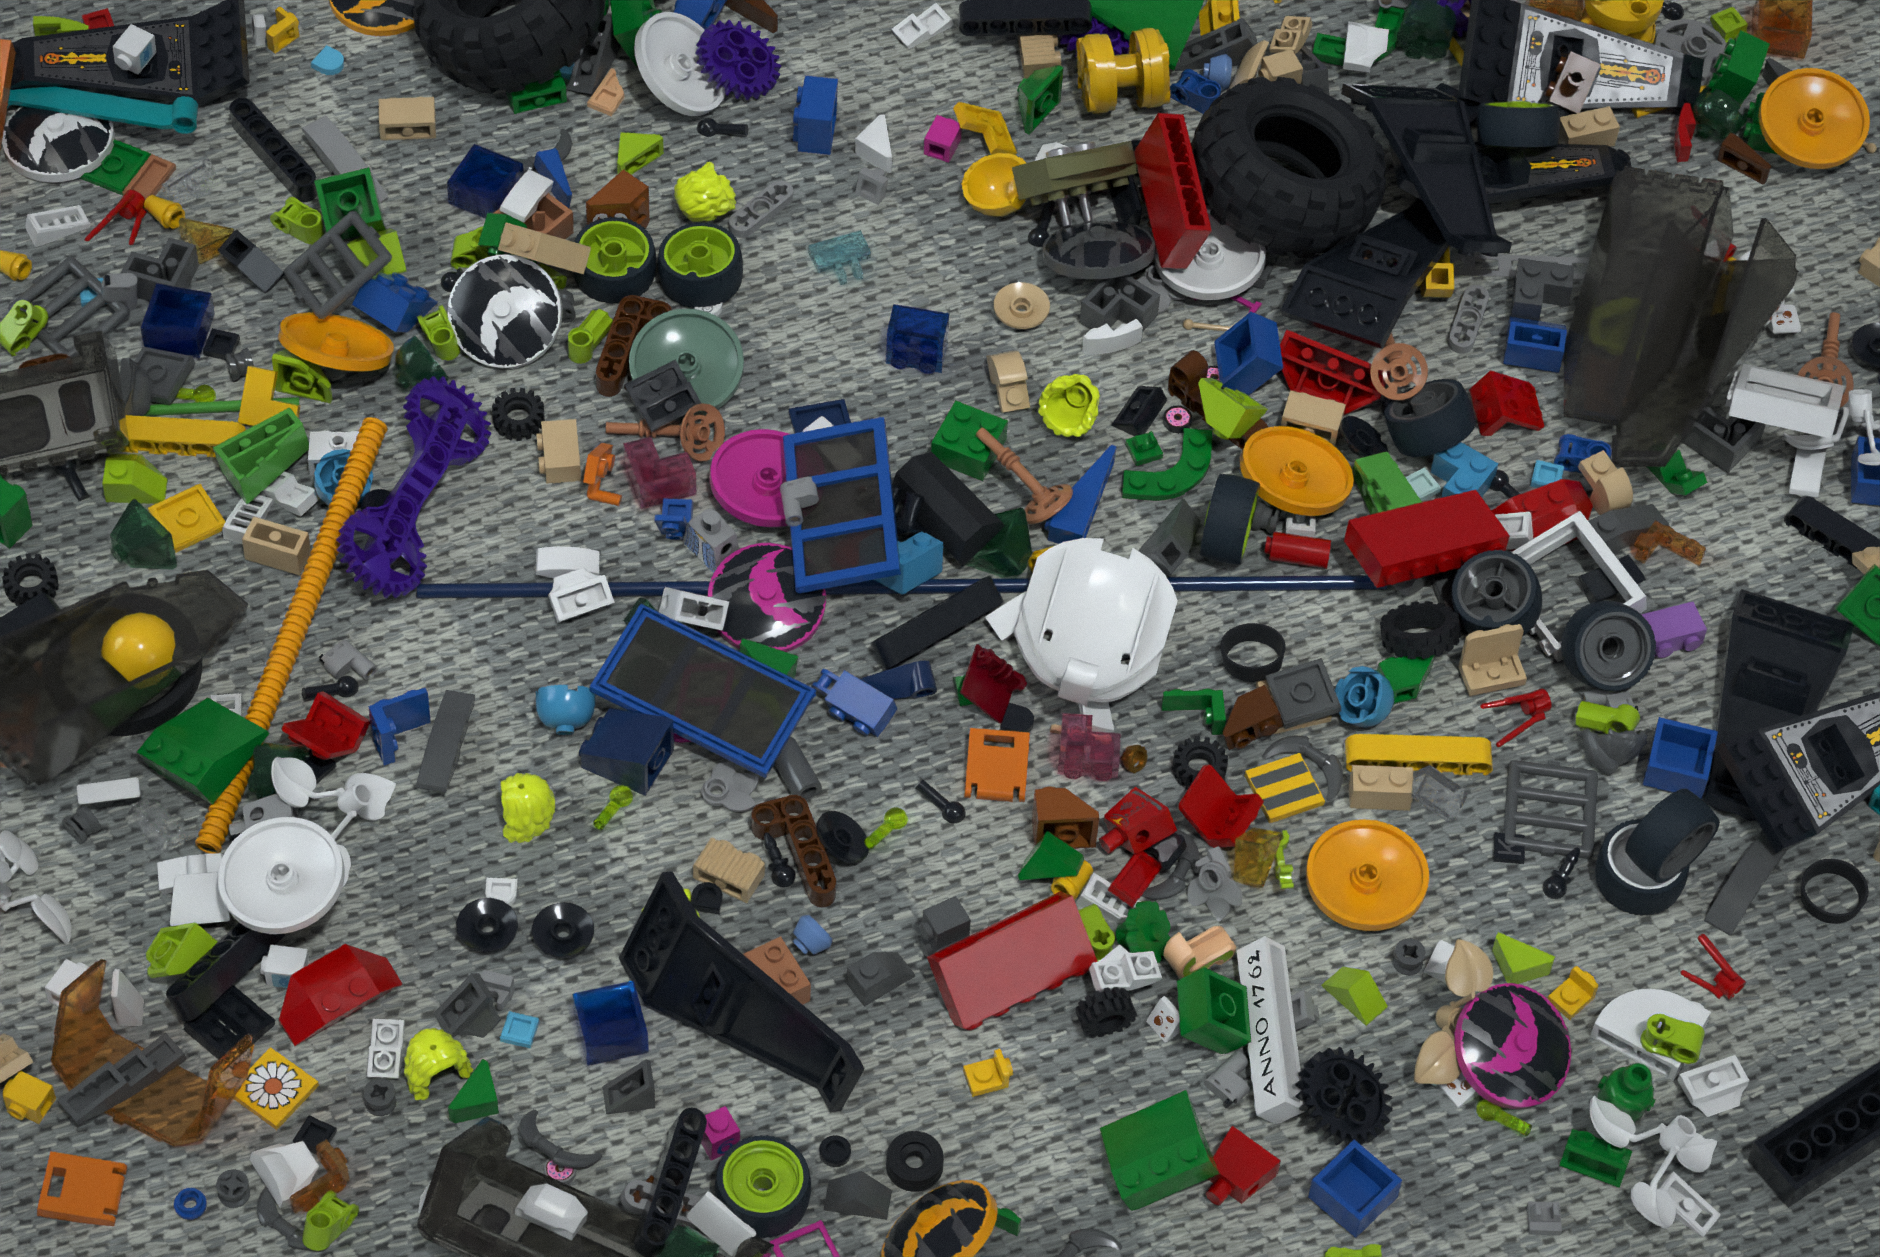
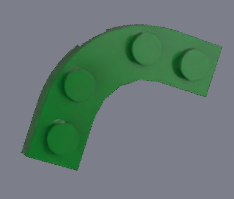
M1380 6L1375 27L1389 29L1387 51L1375 59L1373 63L1384 59L1397 46L1407 10L1395 7L1383 8ZM1317 33L1312 53L1321 62L1343 66L1346 38Z
M1184 428L1181 458L1174 467L1160 472L1124 470L1122 498L1151 501L1169 500L1180 497L1197 484L1199 485L1206 476L1210 466L1212 430Z

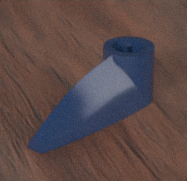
M926 660L905 664L860 679L892 699L920 698L931 696L937 692L931 664Z

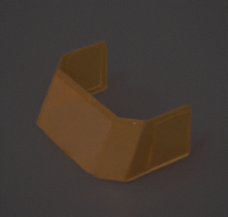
M100 959L64 988L60 995L51 1062L69 1091L108 1061L114 1065L137 1046L141 1051L145 1049L114 1033L99 1009L107 962L104 959ZM247 1034L210 1068L207 1081L176 1066L154 1083L104 1113L112 1116L113 1121L121 1126L125 1123L159 1142L164 1141L172 1146H182L203 1140L248 1077L254 1048L252 1043L253 1037Z

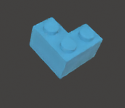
M1460 442L1447 450L1434 454L1430 473L1447 482L1443 488L1442 497L1477 490L1480 496L1483 497L1490 488V484L1497 473L1499 463Z
M922 531L903 542L898 541L901 575L874 580L902 595L942 572L943 542ZM878 532L860 542V566L886 561L884 533Z

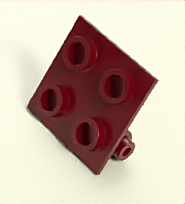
M976 644L960 693L994 721L1002 724L1012 692L1017 689L1019 691L1023 690L1027 685V681L1023 674H1019L1015 670L1013 671V666L1007 664L1006 660L999 658L992 649L982 648L979 644Z

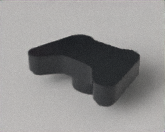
M1173 833L1143 851L1155 854L1161 868L1168 870L1185 851L1187 844L1183 835Z

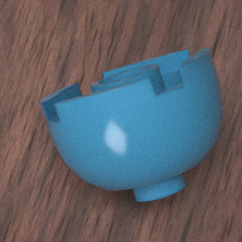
M333 450L323 455L316 466L313 477L315 492L327 505L332 502V496L335 494L336 487H338V481L341 479V474L344 471V466L347 464L351 450ZM372 470L369 472L370 475L366 480L365 487H363L364 491L360 495L361 498L357 502L358 505L361 504L364 496L370 492L373 481Z
M1365 666L1352 668L1348 671L1350 674L1345 679L1341 678L1335 688L1341 705V712H1339L1342 717L1341 719L1351 725L1363 728L1378 725L1388 717L1394 705V692L1390 681L1379 671Z
M568 685L541 687L538 689V692L536 691V712L542 723L549 728L556 729V734L572 735L574 734V729L582 728L590 722L595 708V694L589 691L590 688L578 686V691L568 689Z

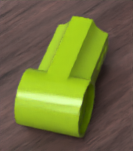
M601 309L592 310L579 327L569 332L568 357L571 361L582 364L592 359L594 349L610 331L613 319L609 317L607 312Z
M1581 701L1576 714V725L1578 727L1608 734L1610 728L1618 733L1634 731L1640 722L1639 712L1628 704H1622L1617 708Z

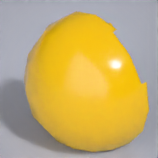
M996 153L984 156L974 162L964 173L961 183L965 199L974 210L987 216L1004 217L1017 211L1026 199L1019 200L1012 167L1026 164V162L1022 158L1009 153Z
M141 612L126 615L112 624L104 636L101 657L131 685L140 687L154 682L165 674L172 664L175 649V633L167 622L156 615Z

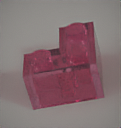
M651 437L623 443L624 466L641 509L662 504L663 498L682 499L696 495V473L688 452L659 459Z
M1062 713L1057 774L1064 775L1070 779L1089 776L1099 781L1118 778L1121 734L1092 732L1093 715Z

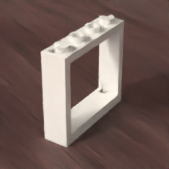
M1743 364L1741 372H1735L1725 406L1730 407L1729 416L1832 439L1845 386Z
M1581 511L1512 551L1513 554L1522 557L1530 565L1577 537L1626 600L1623 604L1635 609L1639 613L1647 610L1646 595ZM1539 618L1529 633L1531 635L1535 633L1541 639L1539 644L1548 657L1553 655L1557 662L1563 660L1561 651L1562 641L1558 643Z

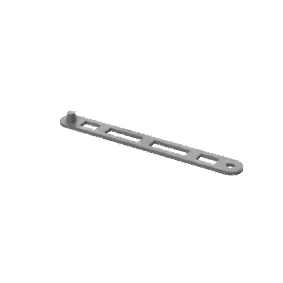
M1459 253L1450 255V263L1454 264L1457 260L1464 263V266L1460 268L1454 264V274L1515 277L1516 271H1512L1511 261H1518L1519 258L1564 265H1572V263L1619 265L1620 275L1574 274L1573 280L1645 283L1651 281V276H1633V266H1655L1656 271L1683 275L1684 278L1686 276L1685 268L1675 261L1504 254L1490 257L1475 253L1474 256H1465ZM1475 259L1498 260L1499 271L1475 270Z

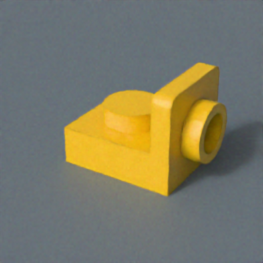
M280 6L275 9L277 24H273L265 31L268 49L275 54L299 37L298 19L293 13L285 11Z
M1575 966L1571 969L1569 978L1556 988L1547 999L1558 1011L1571 1020L1595 998L1598 984L1590 973L1582 971L1578 966Z
M1001 1049L994 1050V1055L991 1059L963 1066V1072L972 1097L1008 1088L1009 1077L1013 1076L1010 1059L1003 1057Z

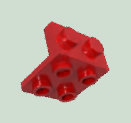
M1490 370L1469 389L1481 435L1492 436L1507 422L1536 431L1544 428L1545 425L1537 400L1536 390L1531 383Z
M323 691L317 693L306 719L284 723L281 730L288 734V738L292 742L305 745L312 749V754L316 757L328 760L329 758L355 753L366 734L370 720Z
M1204 765L1180 801L1179 810L1209 846L1213 848L1218 846L1220 848L1234 847L1243 840L1244 833L1251 822L1256 819L1264 801L1258 793L1236 795L1212 765Z

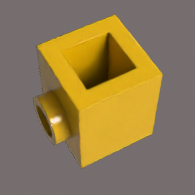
M21 1070L14 1079H10L3 1089V1099L7 1112L15 1119L23 1120L25 1117L37 1124H40L56 1100L53 1085Z

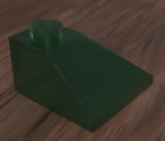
M136 499L130 501L110 534L112 543L110 550L112 555L118 562L125 561L131 568L173 570L177 567L172 534Z
M1023 508L996 513L995 515L1002 521L1005 527L965 565L1001 578L1022 574L1032 554L1026 512Z

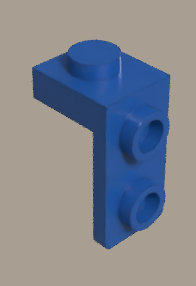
M663 498L662 515H655L654 521L661 534L666 535L667 539H683L687 523L693 518L694 502L692 499Z

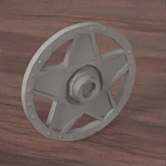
M1679 19L1667 23L1660 29L1654 41L1655 45L1704 59L1701 86L1707 85L1712 73H1716L1713 63H1715L1719 53L1725 54L1723 51L1727 43L1714 28L1691 19ZM1686 27L1683 37L1667 33L1673 28ZM1703 31L1713 37L1718 44L1708 42L1704 37Z

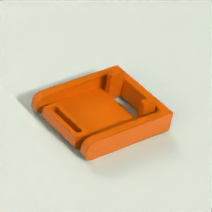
M970 728L964 798H970L972 793L971 785L977 786L976 799L1013 802L1014 789H1020L1018 792L1019 802H1025L1030 733ZM984 741L1014 743V748L984 745Z
M50 1151L37 1207V1216L78 1223L115 1226L116 1217L113 1215L118 1213L125 1177L120 1174L126 1175L127 1165L120 1162ZM53 1174L54 1176L64 1177L60 1197L49 1196Z

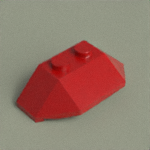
M1286 329L1280 343L1283 369L1281 370L1291 391L1303 392L1311 396L1327 400L1331 399L1346 404L1344 415L1381 399L1382 395L1376 390L1371 380V363ZM1378 370L1379 380L1385 388L1387 384L1383 379L1382 371ZM1387 372L1388 379L1390 378L1391 372Z
M1560 479L1511 497L1491 511L1494 515L1531 512L1534 539L1579 511L1589 520L1593 505L1580 481ZM1575 537L1567 543L1578 540V538Z
M344 944L291 974L278 1021L292 1044L297 1046L403 984L386 957Z

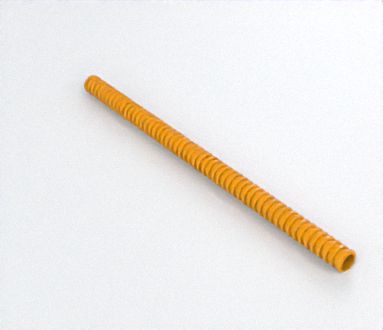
M367 417L362 421V426L356 436L353 449L350 451L347 464L344 466L341 479L338 481V487H336L335 494L332 496V502L328 506L329 510H327L326 517L322 522L323 525L319 529L320 533L317 534V540L313 544L314 548L310 552L311 556L307 559L308 564L305 565L304 572L301 574L298 587L295 589V595L291 599L292 603L288 607L289 611L285 614L286 618L282 622V627L279 629L273 650L270 652V658L266 662L267 666L263 670L264 674L260 677L257 690L253 695L254 698L250 702L251 706L247 710L248 714L244 717L265 730H269L270 722L274 719L273 714L277 711L276 706L280 703L283 690L287 686L286 682L290 678L289 674L293 670L292 666L296 663L295 658L299 655L298 650L302 648L305 634L309 630L308 627L311 625V619L315 615L314 611L318 607L317 603L321 600L320 595L324 592L327 579L330 577L333 564L336 562V556L339 554L337 548L341 544L336 541L341 535L339 529L355 513L354 510L358 506L357 502L361 498L360 495L364 491L363 487H365L366 480L370 475L369 472L373 468L372 464L376 460L375 457L379 453L378 449H380L381 442L385 437L384 434L388 430L386 424L377 418ZM264 741L214 804H210L209 812L205 815L206 821L202 823V829L198 833L199 837L195 840V845L200 850L210 854L221 852V845L225 843V837L229 833V824H232L231 820L235 817L234 812L238 810V804L242 800L241 795L245 792L244 787L248 784L247 779L251 777V771L255 767L254 763L258 759L257 755L260 753ZM203 847L214 849L216 852L207 851Z

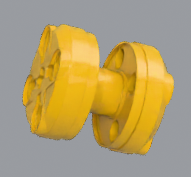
M1585 0V7L1578 21L1653 44L1656 33L1655 21L1661 13L1664 0Z
M1144 28L1132 31L1129 40V54L1114 55L1113 47L1107 34H1087L1084 37L1077 38L1078 89L1081 88L1082 90L1081 99L1088 112L1100 114L1114 111L1117 105V88L1132 86L1136 87L1139 99L1136 102L1140 108H1156L1170 103L1169 50L1158 29Z

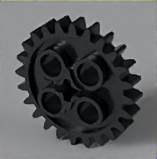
M1338 1047L1334 1052L1331 1048H1327L1322 1053L1319 1051L1303 1064L1304 1068L1298 1072L1301 1079L1295 1083V1086L1302 1090L1296 1095V1098L1304 1100V1104L1299 1107V1110L1308 1111L1309 1113L1305 1121H1314L1316 1123L1313 1129L1314 1132L1320 1129L1324 1130V1140L1334 1136L1335 1145H1339L1344 1141L1346 1147L1353 1140H1356L1361 1146L1365 1142L1370 1143L1385 1130L1384 1126L1390 1122L1386 1115L1393 1111V1108L1386 1105L1392 1099V1096L1384 1094V1090L1389 1085L1385 1083L1380 1084L1379 1082L1383 1074H1374L1372 1070L1375 1064L1370 1063L1366 1066L1364 1064V1055L1355 1059L1352 1049L1344 1054L1341 1047Z

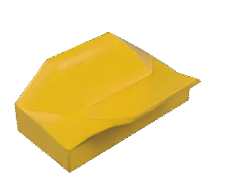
M1208 0L1207 4L1199 12L1201 36L1239 20L1238 0Z

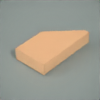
M611 68L587 102V107L609 116L614 114L624 99V91L619 84L615 69Z

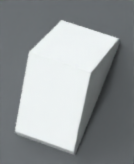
M884 114L879 115L855 138V154L873 166L891 173L892 154Z

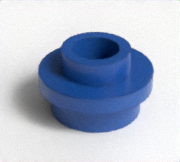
M195 1188L183 1189L174 1200V1208L177 1215L187 1220L200 1217L207 1207L205 1195ZM188 1201L196 1202V1206L192 1208H186L185 1204Z

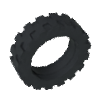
M1425 601V603L1420 604L1419 602H1411V605L1407 606L1402 604L1397 609L1392 608L1389 610L1387 615H1383L1382 621H1380L1382 646L1386 648L1388 653H1395V656L1398 657L1408 656V659L1422 657L1424 659L1430 658V655L1439 656L1444 651H1451L1454 648L1453 645H1458L1460 642L1459 638H1461L1458 613L1454 612V609L1450 606L1445 607L1443 603L1433 604L1431 601ZM1416 627L1437 628L1424 633L1404 632Z

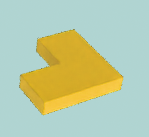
M958 102L953 107L960 127L982 133L990 154H1017L1001 112L963 102Z
M255 366L247 367L238 423L255 426L289 407L299 418L301 405L273 400L278 371Z

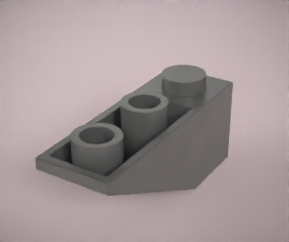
M1181 499L1138 551L1150 558L1165 575H1171L1187 557L1201 520L1185 499Z

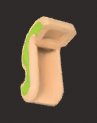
M1213 926L1187 942L1180 932L1176 933L1166 943L1163 956L1178 978L1182 979L1203 967L1209 969L1213 964H1224L1234 956L1236 945L1223 927Z

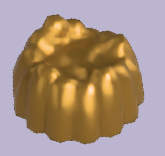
M1136 744L1126 747V751L1121 756L1124 767L1132 773L1141 771L1145 767L1148 758L1145 747Z

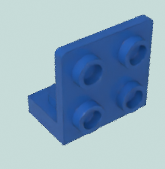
M426 688L410 690L403 695L391 699H383L368 706L371 736L383 765L395 762L394 751L398 750V744L394 735L431 723L429 698Z

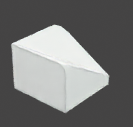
M1439 940L1424 973L1446 983L1445 970L1455 946Z

